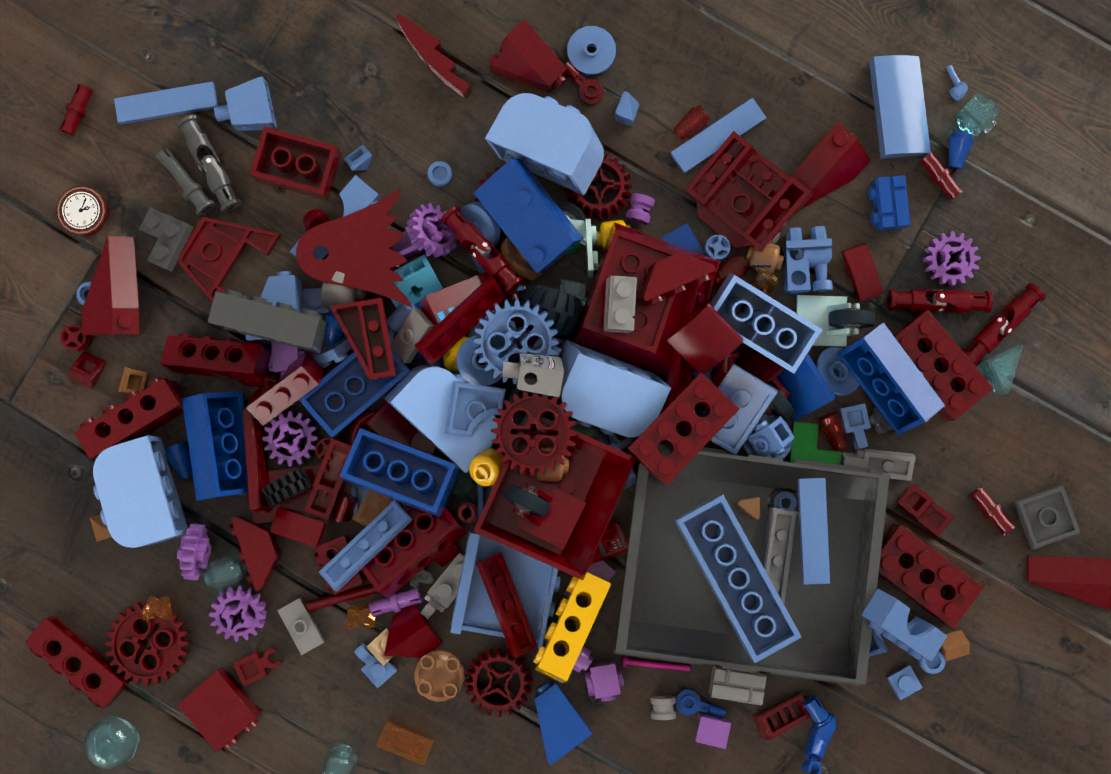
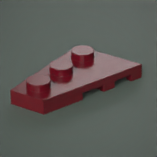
M387 401L365 423L375 434L409 446L417 430Z

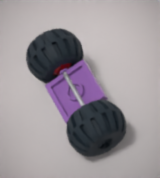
M535 285L525 292L520 301V305L523 306L525 301L529 300V308L531 309L538 304L539 314L547 311L548 315L544 320L553 319L554 324L549 329H557V336H571L577 330L582 319L583 310L580 299L557 289ZM526 329V330L522 333V335L517 338V343H516V344H517L518 346L521 345V341H520L521 337H522L524 334H526L528 331H530L529 329ZM539 336L529 337L527 344L533 347ZM557 339L559 344L556 346L562 350L566 341ZM520 354L510 355L508 361L519 363ZM506 381L498 387L506 389L504 401L507 400L514 403L513 394L518 395L520 399L523 398V390L517 389V383L514 384L513 382ZM504 403L503 410H506L507 406ZM524 411L519 412L515 417L518 426H521L526 415ZM548 412L543 417L552 420L554 414ZM494 415L496 418L501 419L502 415ZM536 425L533 426V430L528 431L537 432Z

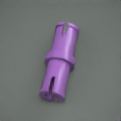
M415 587L401 593L395 592L389 598L384 597L369 601L370 612L373 617L391 611L399 612L401 608L422 603L421 592H418L419 588Z

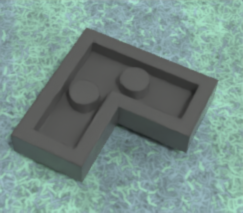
M150 207L139 228L142 232L158 238L147 261L172 272L193 230V226Z

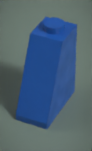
M556 680L552 683L549 681L544 682L536 689L538 693L535 694V704L546 757L550 765L592 735L591 728Z

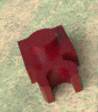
M276 647L267 650L262 658L257 651L232 663L243 687L267 676L266 667L277 668L283 663L282 660L277 662L270 660L271 653L277 651Z

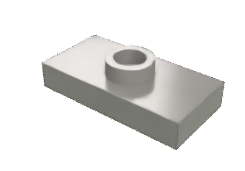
M414 308L391 343L392 350L404 364L411 363L418 352L414 345L435 326L419 308Z
M301 597L277 610L301 655L325 642Z

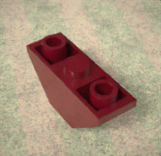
M682 252L671 255L651 266L640 294L639 302L640 304L648 302L651 306L664 300L663 294L670 291L673 296L687 290L686 284L695 281L696 285L710 280L709 274L716 271V268L712 264Z
M235 516L231 518L230 530L235 539L238 538L241 547L238 549L241 561L243 563L246 562L249 572L246 575L249 585L254 587L255 591L266 588L281 557V552L275 534L269 532L270 529L260 524H255L243 516Z

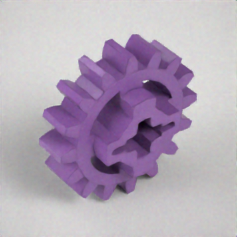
M428 203L426 206L422 204L409 215L411 219L407 221V225L411 228L407 233L413 235L412 243L417 242L419 244L418 251L425 249L426 256H430L433 253L435 258L441 255L444 257L457 246L455 243L457 241L455 232L447 224L441 222V218L447 210L442 213L439 205L433 208L431 203Z
M954 231L949 232L947 236L942 233L938 235V240L934 238L930 241L933 247L925 249L929 256L925 257L923 261L929 262L930 265L925 271L932 270L931 279L939 277L940 285L945 284L947 281L949 287L956 285V281L959 285L966 283L965 278L969 280L974 277L971 271L979 269V266L974 264V262L981 259L980 256L974 255V252L979 248L970 246L973 241L972 238L967 241L963 240L964 233L959 234L957 237H955ZM946 243H953L958 246L951 247L949 244L946 245ZM957 253L954 256L953 263H950L946 266V264L949 262V259L951 258L950 255ZM953 271L955 274L958 273V275H949L946 272Z
M289 411L287 417L280 413L278 421L275 419L270 420L273 425L271 428H264L269 433L268 436L262 438L263 441L269 442V445L264 450H272L273 453L269 458L275 459L279 457L278 464L283 465L286 460L288 466H294L295 460L299 465L304 464L303 457L312 458L309 451L316 448L313 445V441H318L319 437L313 436V433L318 428L309 426L312 422L310 418L303 421L304 414L299 413L296 418L293 411ZM290 422L299 423L303 428L296 430ZM280 428V434L278 438L275 439L276 432ZM289 433L299 435L293 440V444L282 443L289 438ZM307 438L306 446L302 450V443ZM279 449H288L292 456L281 453Z
M190 524V528H187V536L183 535L181 537L177 559L180 561L179 566L182 570L181 576H183V579L199 580V576L202 575V568L205 569L208 566L212 545L209 543L210 538L206 535V525Z
M238 586L237 591H233L231 587H228L226 594L220 591L217 599H213L212 608L209 612V616L213 617L210 624L211 626L218 625L217 634L225 632L224 639L227 640L232 635L235 642H238L239 636H243L245 640H248L250 633L256 636L259 628L264 627L265 621L263 619H266L267 611L264 610L266 603L265 601L258 602L260 599L259 593L254 596L251 595L252 588L243 592L242 586ZM240 609H242V612L234 619L237 612L239 613Z

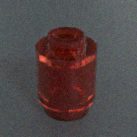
M739 253L734 256L730 255L720 263L714 283L720 288L729 273L742 279L747 275L746 271L750 269L749 264Z

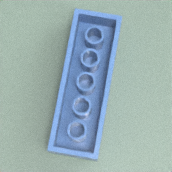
M719 494L673 519L746 653L754 663L802 637L724 495Z

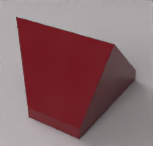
M416 604L405 607L392 617L384 656L422 658V656L430 653L443 643L426 617L420 613L421 610Z

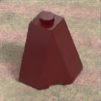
M524 19L504 38L499 51L500 55L494 54L489 61V67L493 73L550 93L554 88L556 90L560 89L567 80L565 78L567 76V68Z

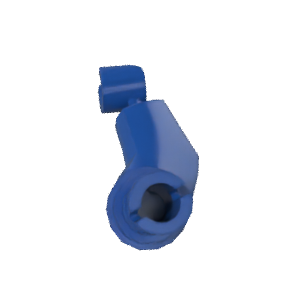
M812 695L802 703L811 715L814 723L808 733L804 757L809 760L801 764V769L803 772H810V774H821L822 767L817 761H821L836 728V719L833 714L827 713L818 697Z

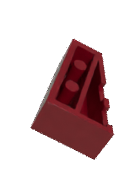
M382 297L330 306L369 380L375 381L397 377Z

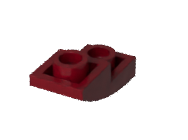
M863 243L841 251L846 274L851 276L856 300L861 302L883 294L880 279L867 245Z
M277 508L269 532L318 547L325 522Z

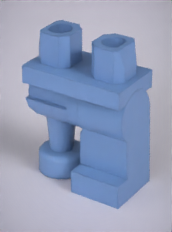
M825 226L811 227L810 240H802L801 228H788L786 231V242L782 245L784 256V295L807 294L811 290L809 268L815 267L817 281L812 283L813 292L832 291V281L827 280V263L832 258V239H827Z

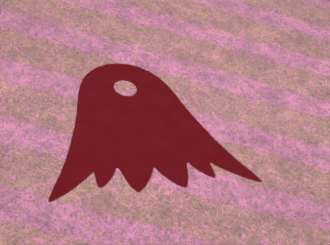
M401 189L364 209L322 223L308 230L301 237L296 248L297 262L301 269L316 280L376 293L412 307L407 297L392 283L403 281V278L389 269L407 262L404 256L389 249L403 238L404 233L385 229L397 218V215L386 216V214L396 202ZM318 246H324L328 249L329 255L324 260H318L313 255L314 249ZM336 271L345 274L343 283L332 280Z

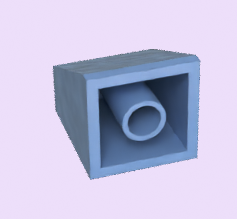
M290 271L276 272V276L268 277L261 298L267 299L268 302L272 303V306H276L277 302L291 305L293 306L292 308L298 309L297 312L302 313V309H304V282L297 276L292 275ZM246 335L247 341L255 340L263 345L271 344L269 340Z

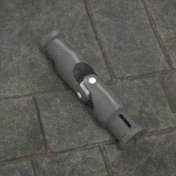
M188 115L180 119L176 126L179 130H182L187 139L186 145L197 166L203 173L206 172L207 185L211 193L218 198L221 204L220 210L222 213L231 212L241 206L242 201L237 199L228 174L220 167L218 155L206 133H202L197 123V116ZM207 151L213 155L204 156L200 162L198 160V155L202 152Z

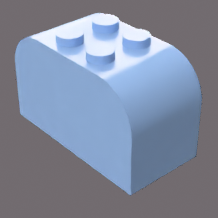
M522 93L510 98L503 105L485 137L501 160L508 162L510 159H521L533 174L581 195H585L604 158L603 146L588 119L580 114V111L570 105L566 107L561 106L555 99L548 96L542 98L535 94Z
M731 273L728 274L710 303L719 315L743 338V343L792 373L796 372L822 331L818 326Z
M566 340L563 351L559 356L562 357L564 375L558 399L560 404L563 402L567 403L566 412L572 411L574 414L571 417L577 419V423L588 428L591 425L600 427L599 430L610 436H614V433L625 437L640 436L659 416L671 387L656 373Z
M427 364L417 366L384 399L453 464H456L459 469L467 473L472 459L483 450L489 449L493 444L492 440L497 437V434L491 432V429L498 428V424L492 421L496 417L491 415L483 419L476 426L472 437L445 433L453 381L468 382L460 374L451 373L444 368Z
M144 436L111 446L102 451L95 460L93 466L95 485L93 490L95 497L101 502V519L107 525L112 538L122 546L130 548L148 546L187 535L186 519L170 463L165 456L167 453L162 437Z

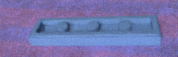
M213 82L114 98L117 121L120 125L204 111L218 106L215 84Z
M751 98L673 150L670 155L682 173L685 174L714 155L733 131L742 136L765 121L766 116L755 100Z
M825 478L798 479L802 584H830Z
M393 500L319 571L320 575L334 591L338 592L413 519L397 501Z

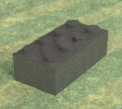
M225 289L224 293L215 292L207 321L222 329L320 354L328 328V323L322 319L323 316L319 315L318 312L302 309V313L297 312L298 309L292 308L293 306L277 302L276 306H272V303L268 302L267 299L251 295L249 300L247 296L241 295L240 292Z

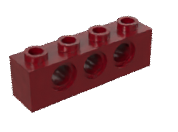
M180 333L178 336L168 335L160 364L174 373L264 382L271 353L263 347L261 342L255 340L243 343L233 338H225L223 341L210 336L194 338L191 335Z
M56 616L44 618L25 641L30 646L29 650L31 653L50 663L49 667L54 672L67 677L69 684L76 690L85 692L89 696V701L97 707L105 708L111 705L131 681V679L124 680L125 674L123 672L116 674L117 667L114 665L110 666L111 662ZM55 641L61 644L60 653L54 650L53 645ZM74 657H76V658H78V659L80 660V662H81V668H80V669H76V668L74 667V665H73V659H74ZM93 674H97L100 677V686L93 683Z

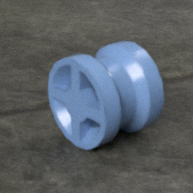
M713 235L705 243L703 251L707 257L722 261L730 252L729 240L722 235Z

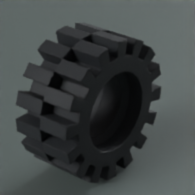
M300 468L274 480L261 490L272 508L298 496L313 485L304 468Z

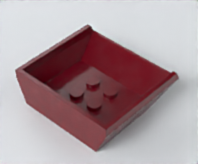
M614 222L573 342L668 377L674 348L666 340L669 334L679 328L687 290L674 296L671 291L663 294L664 300L651 306L648 302L640 304L639 297L649 270L654 263L682 252L714 265L716 271L710 275L716 277L721 261ZM610 276L637 278L635 316L632 317L635 319L634 331L630 333L603 331L606 279Z
M527 413L523 419L521 426H524L528 422L529 417ZM542 416L543 426L550 427L555 423ZM519 429L517 433L531 435L533 440L536 439V435H558V431H541L536 429L537 432ZM577 432L578 436L571 437L570 439L576 446H568L567 448L572 456L564 455V458H569L568 473H563V477L559 482H545L586 502L564 550L516 528L520 517L512 511L514 507L524 512V509L504 499L503 493L509 484L528 491L524 488L526 483L536 487L538 481L534 476H531L529 468H527L524 474H520V465L514 470L510 469L511 460L503 464L474 528V532L584 580L636 458ZM524 438L517 439L514 443V449L518 453L524 452L527 449V441ZM545 439L540 447L554 448V443L551 439Z

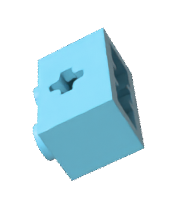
M425 254L394 271L403 278V281L392 283L402 291L412 304L421 301L426 295L443 289ZM391 299L396 308L401 304Z

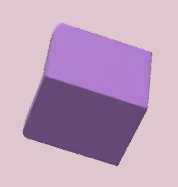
M410 226L405 227L406 231L402 232L404 233L403 238L392 246L394 251L404 256L406 260L423 252L422 250H417L419 246L417 242H411L414 237L407 233L411 228Z
M698 712L699 724L695 738L696 742L726 749L731 722L726 718L722 719Z

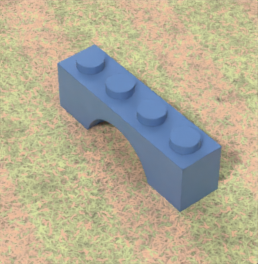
M356 175L339 193L344 204L343 217L381 200L379 194ZM298 242L290 250L295 257ZM318 246L314 249L313 255L318 260H324L328 257L329 252L326 247Z
M877 589L862 613V616L870 621L868 626L919 661L924 657L932 662L947 635L917 616L907 623L910 608L895 597Z

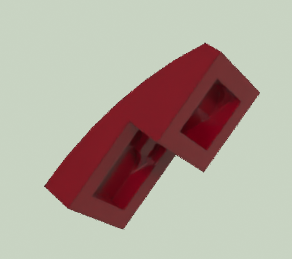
M915 484L897 502L909 515L937 538L954 519L951 514L935 503L932 497Z

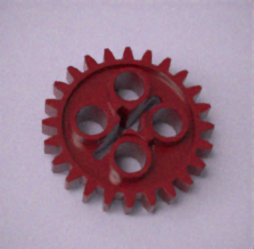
M523 391V398L520 399L518 395L513 394L515 402L511 403L505 400L504 403L507 409H497L502 415L501 419L493 418L492 420L499 424L498 428L491 429V432L498 434V438L492 440V443L500 444L501 446L495 451L496 454L505 453L502 462L505 463L511 460L510 469L512 470L520 465V474H524L527 468H529L531 476H535L537 469L540 470L542 475H546V467L548 466L552 471H556L555 462L564 465L565 462L562 456H572L567 450L568 446H576L570 439L571 437L578 436L577 432L571 431V427L577 425V422L568 420L574 413L572 411H563L567 406L566 402L557 405L559 397L554 396L550 400L549 395L543 394L540 397L539 393H533L530 396L527 391ZM524 411L528 414V422L524 426H518L515 417L519 412ZM551 412L555 416V423L550 427H545L541 421L542 416L545 413ZM536 425L538 430L558 431V435H536V439L533 440L531 435L512 434L511 430H533V426ZM519 438H524L527 441V449L522 453H518L514 449V443ZM545 439H551L554 443V449L549 454H544L541 451L540 446Z
M147 601L145 606L139 602L135 604V610L129 606L125 608L126 614L122 612L117 614L120 622L113 621L110 623L115 630L106 632V635L112 637L111 641L104 644L112 647V650L107 652L106 656L114 657V660L109 665L118 664L119 668L116 674L124 671L126 673L124 676L125 681L134 677V685L140 683L142 679L144 686H148L151 680L157 685L161 683V677L165 681L171 678L169 672L173 674L179 672L176 665L182 666L186 663L181 656H186L190 653L184 649V646L191 644V641L184 640V636L189 634L190 631H182L181 627L186 624V621L178 623L177 619L180 613L171 615V606L162 610V602L156 603L154 608L152 601ZM141 619L148 623V630L146 632L142 631L139 627ZM157 623H160L159 630L153 635ZM163 632L168 633L170 636L169 645L164 644L161 640ZM153 635V637H152V638L150 639V641H149V644H150L152 647H149V648L145 649V647H146V645H147V642L145 641V639H148V638H150V637ZM128 641L135 646L134 654H130L126 650ZM142 653L139 663H136L138 655ZM150 654L154 655L157 659L156 667H152L148 663V656Z

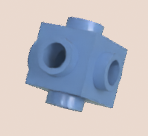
M780 416L769 423L765 419L756 424L754 427L755 431L747 439L758 456L766 457L770 455L774 458L784 452V447L795 437Z

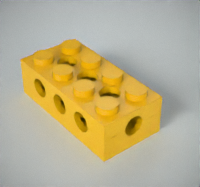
M588 572L584 580L574 576L571 578L566 589L570 593L568 599L563 598L555 613L559 618L556 623L552 622L544 637L548 642L545 648L542 646L539 648L533 660L537 664L535 670L561 683L567 682L611 583ZM576 597L585 599L586 608L577 605ZM565 620H571L575 623V632H570L565 628ZM554 644H561L564 647L565 654L563 657L557 656L554 653Z

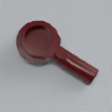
M570 62L565 64L567 75L580 87L579 96L581 100L590 105L600 102L604 93L601 83L592 79L586 80Z

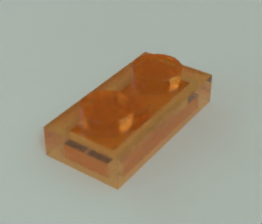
M387 720L377 747L424 766L434 739Z

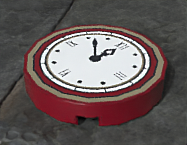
M76 186L65 191L59 198L56 207L57 219L60 225L69 233L81 237L90 236L100 231L109 215L108 204L103 195L87 186Z

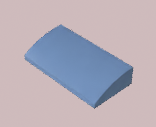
M890 55L873 57L869 62L880 159L927 155L931 150L919 56Z

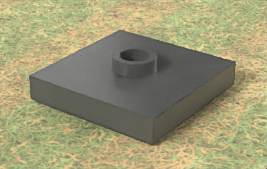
M1058 485L1013 501L1030 549L1034 550L1081 533L1064 485Z

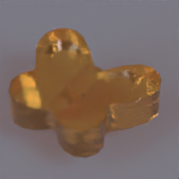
M758 269L756 272L757 280L749 282L756 289L765 293H771L773 286L778 284V275L769 274L764 269Z
M150 596L147 599L148 604L140 612L142 619L146 621L156 616L168 620L173 616L170 607V597L164 596L158 600L156 597Z
M362 605L360 608L348 607L345 624L348 630L355 629L359 624L367 628L375 626L376 619L369 613V606Z

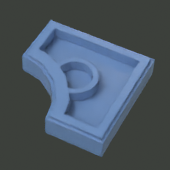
M453 381L445 433L472 437L476 426L483 419L491 415H501L497 409H503L506 389Z

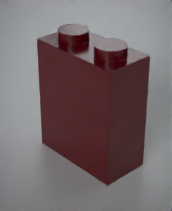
M223 667L215 671L177 704L216 752L223 747L226 750L230 749L239 741L236 736L242 730L248 733L259 723L256 718L262 714Z

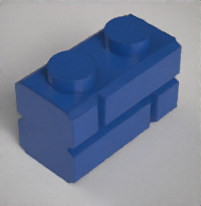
M905 176L875 178L867 189L868 199L873 201V210L870 212L871 225H875L876 232L908 228L911 223Z

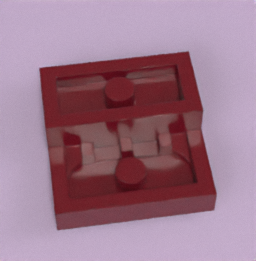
M708 303L690 315L688 321L669 334L666 341L699 374L701 372L705 374L734 351L743 342V338Z

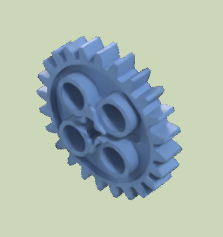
M516 298L514 305L510 306L509 301L505 299V307L501 308L495 303L496 311L494 313L488 309L486 310L488 319L479 318V322L483 327H475V332L481 336L473 338V342L481 344V346L475 348L474 351L475 353L483 354L478 359V362L483 363L487 361L484 368L486 372L492 368L494 369L493 378L502 374L503 362H509L508 358L512 354L557 355V351L551 348V346L559 344L557 339L551 338L558 333L557 329H549L554 324L553 319L544 320L548 313L543 311L539 314L538 304L531 309L529 308V300H526L524 305L521 306L518 298ZM521 317L524 320L522 327L519 329L510 327L509 321L511 318ZM529 325L534 326L532 330L521 337L520 346L514 344L503 357L500 358L498 356L500 352L511 345L512 336L518 338ZM501 335L504 337L505 342L499 347L493 346L490 343L491 337ZM539 336L542 341L538 347L533 348L527 344L529 337ZM503 377V382H506L508 378Z

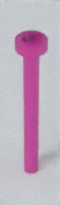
M626 655L622 656L621 663L623 668H627V665L690 671V665L630 659Z

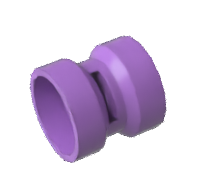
M632 193L629 201L631 207L627 210L625 219L636 224L649 225L651 218L649 212L654 207L655 199L647 195Z

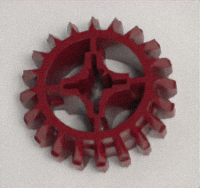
M610 154L605 155V159H603L600 168L586 193L594 197L595 205L587 202L581 194L575 191L567 195V200L576 199L572 204L577 207L580 205L583 213L588 211V219H592L593 213L597 214L598 221L602 220V213H605L606 217L611 219V210L617 215L620 214L621 210L618 205L626 207L628 203L623 198H631L632 193L627 190L633 187V183L625 182L631 178V174H622L626 170V165L623 164L617 167L619 159L615 158L613 162H610ZM603 169L611 172L618 182L605 178ZM598 176L599 182H601V186H603L602 191L600 192V198L598 197L597 188L592 187V185L595 186ZM613 190H619L618 195L613 201L603 205L605 194L612 193Z
M501 646L496 647V654H493L489 647L486 649L488 657L485 658L481 652L477 654L480 663L473 659L470 661V665L475 670L467 669L465 672L468 676L472 677L464 681L465 685H472L471 688L466 690V695L475 693V696L470 701L471 704L480 701L478 710L482 711L485 706L489 707L487 710V715L491 716L493 709H497V717L502 716V709L506 710L507 715H511L512 705L517 711L521 709L518 700L523 703L528 702V698L523 693L532 694V688L525 686L526 684L534 683L533 678L525 677L532 673V669H523L522 667L528 662L527 659L518 662V658L509 656L510 650L508 647L505 654H501ZM503 661L509 663L512 667L500 671L494 665L492 666L491 662ZM484 667L490 681L480 690L478 675ZM518 672L521 684L519 690L514 695L508 681ZM493 676H497L499 679L506 676L503 682L505 686L503 687L500 684L492 686L495 681ZM498 692L504 698L506 697L507 700L494 701L486 696Z

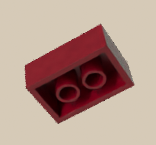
M264 126L250 175L258 182L328 201L342 153L337 146Z

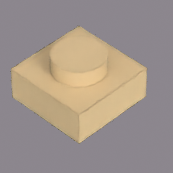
M387 628L366 646L383 666L394 657L384 656L389 635Z

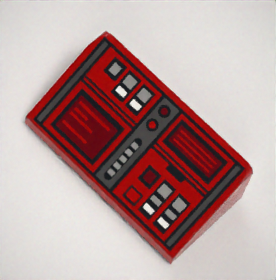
M618 521L607 525L591 564L628 551V544Z

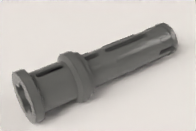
M169 148L160 150L155 155V158L180 187L183 199L191 203L196 210L195 214L198 217H204L212 212L216 207V203L210 200L203 192V186L192 180L170 152Z

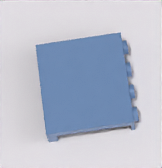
M470 527L450 633L461 634V630L504 637L476 565L477 561L495 552H502L538 648L543 645V641H548L544 637L549 628L547 626L548 616L553 617L555 602L552 601L553 592H558L560 577H557L558 569L476 533L474 528Z

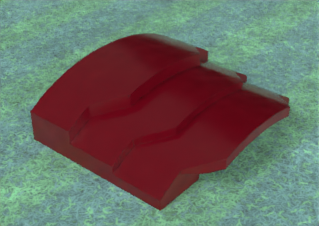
M735 131L730 134L685 189L696 199L698 218L719 235L726 237L735 248L754 246L761 252L813 195L792 176L789 177L758 153L749 142Z

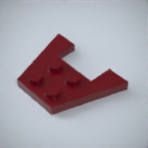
M202 217L188 238L177 262L213 303L216 291L225 292L221 285L245 246L248 244L269 256L280 239L281 234Z

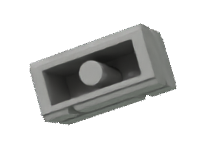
M610 276L606 279L604 332L630 333L634 331L635 319L632 317L635 316L636 277Z
M713 665L709 695L712 698L762 706L767 676L762 671L755 673L724 669L720 665Z

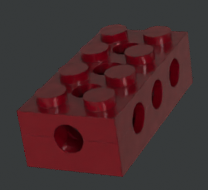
M929 310L919 313L893 335L945 406L938 413L946 422L958 419L994 389ZM918 341L924 345L923 352L917 347ZM935 360L940 364L939 372L934 368ZM952 380L956 383L955 391L950 386Z
M701 372L626 450L663 486H667L735 415L739 408ZM696 404H701L706 408L705 417H699L695 414L694 408ZM678 423H684L688 426L689 432L687 436L683 437L677 433L676 426ZM661 441L667 442L671 447L668 456H664L658 451V444Z
M161 377L150 381L147 384L148 388L142 392L135 391L124 398L125 402L118 406L114 404L102 411L103 415L97 419L90 418L80 424L81 428L75 431L74 434L88 458L96 459L102 451L111 446L147 436L183 414L182 398L187 396L177 381L161 379Z
M408 505L403 508L413 520L361 569L380 594L387 598L391 597L467 532L447 505H445L441 518Z
M892 524L884 535L878 575L942 624L954 629L984 587L904 526ZM902 554H905L906 562L903 566H900L899 558ZM925 569L926 578L921 581L920 573ZM945 585L947 588V592L942 597L940 591L941 588Z

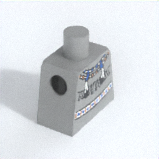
M520 354L519 363L503 362L502 377L516 379L517 389L560 397L564 375L562 357Z

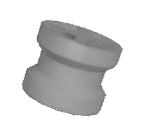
M655 695L650 697V702L653 705L651 719H676V712L673 710V705L676 703L675 696Z

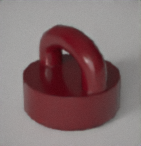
M314 209L305 214L303 225L306 231L317 225L328 222L329 219L324 211Z

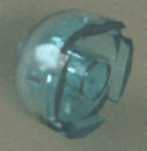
M109 716L96 722L89 729L84 740V751L87 759L94 766L101 769H117L126 765L139 748V734L132 723L130 724L121 716Z

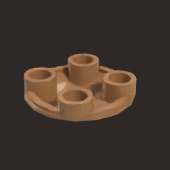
M444 650L431 651L422 656L414 672L418 693L436 702L447 701L455 697L462 689L465 679L464 668L460 660L452 653Z

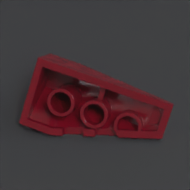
M840 122L835 125L789 176L795 178L813 194L801 209L853 181L870 162L858 138Z
M107 236L89 287L90 289L81 310L82 336L135 337L139 334V304L134 237Z
M1027 556V581L1095 606L1111 609V558Z

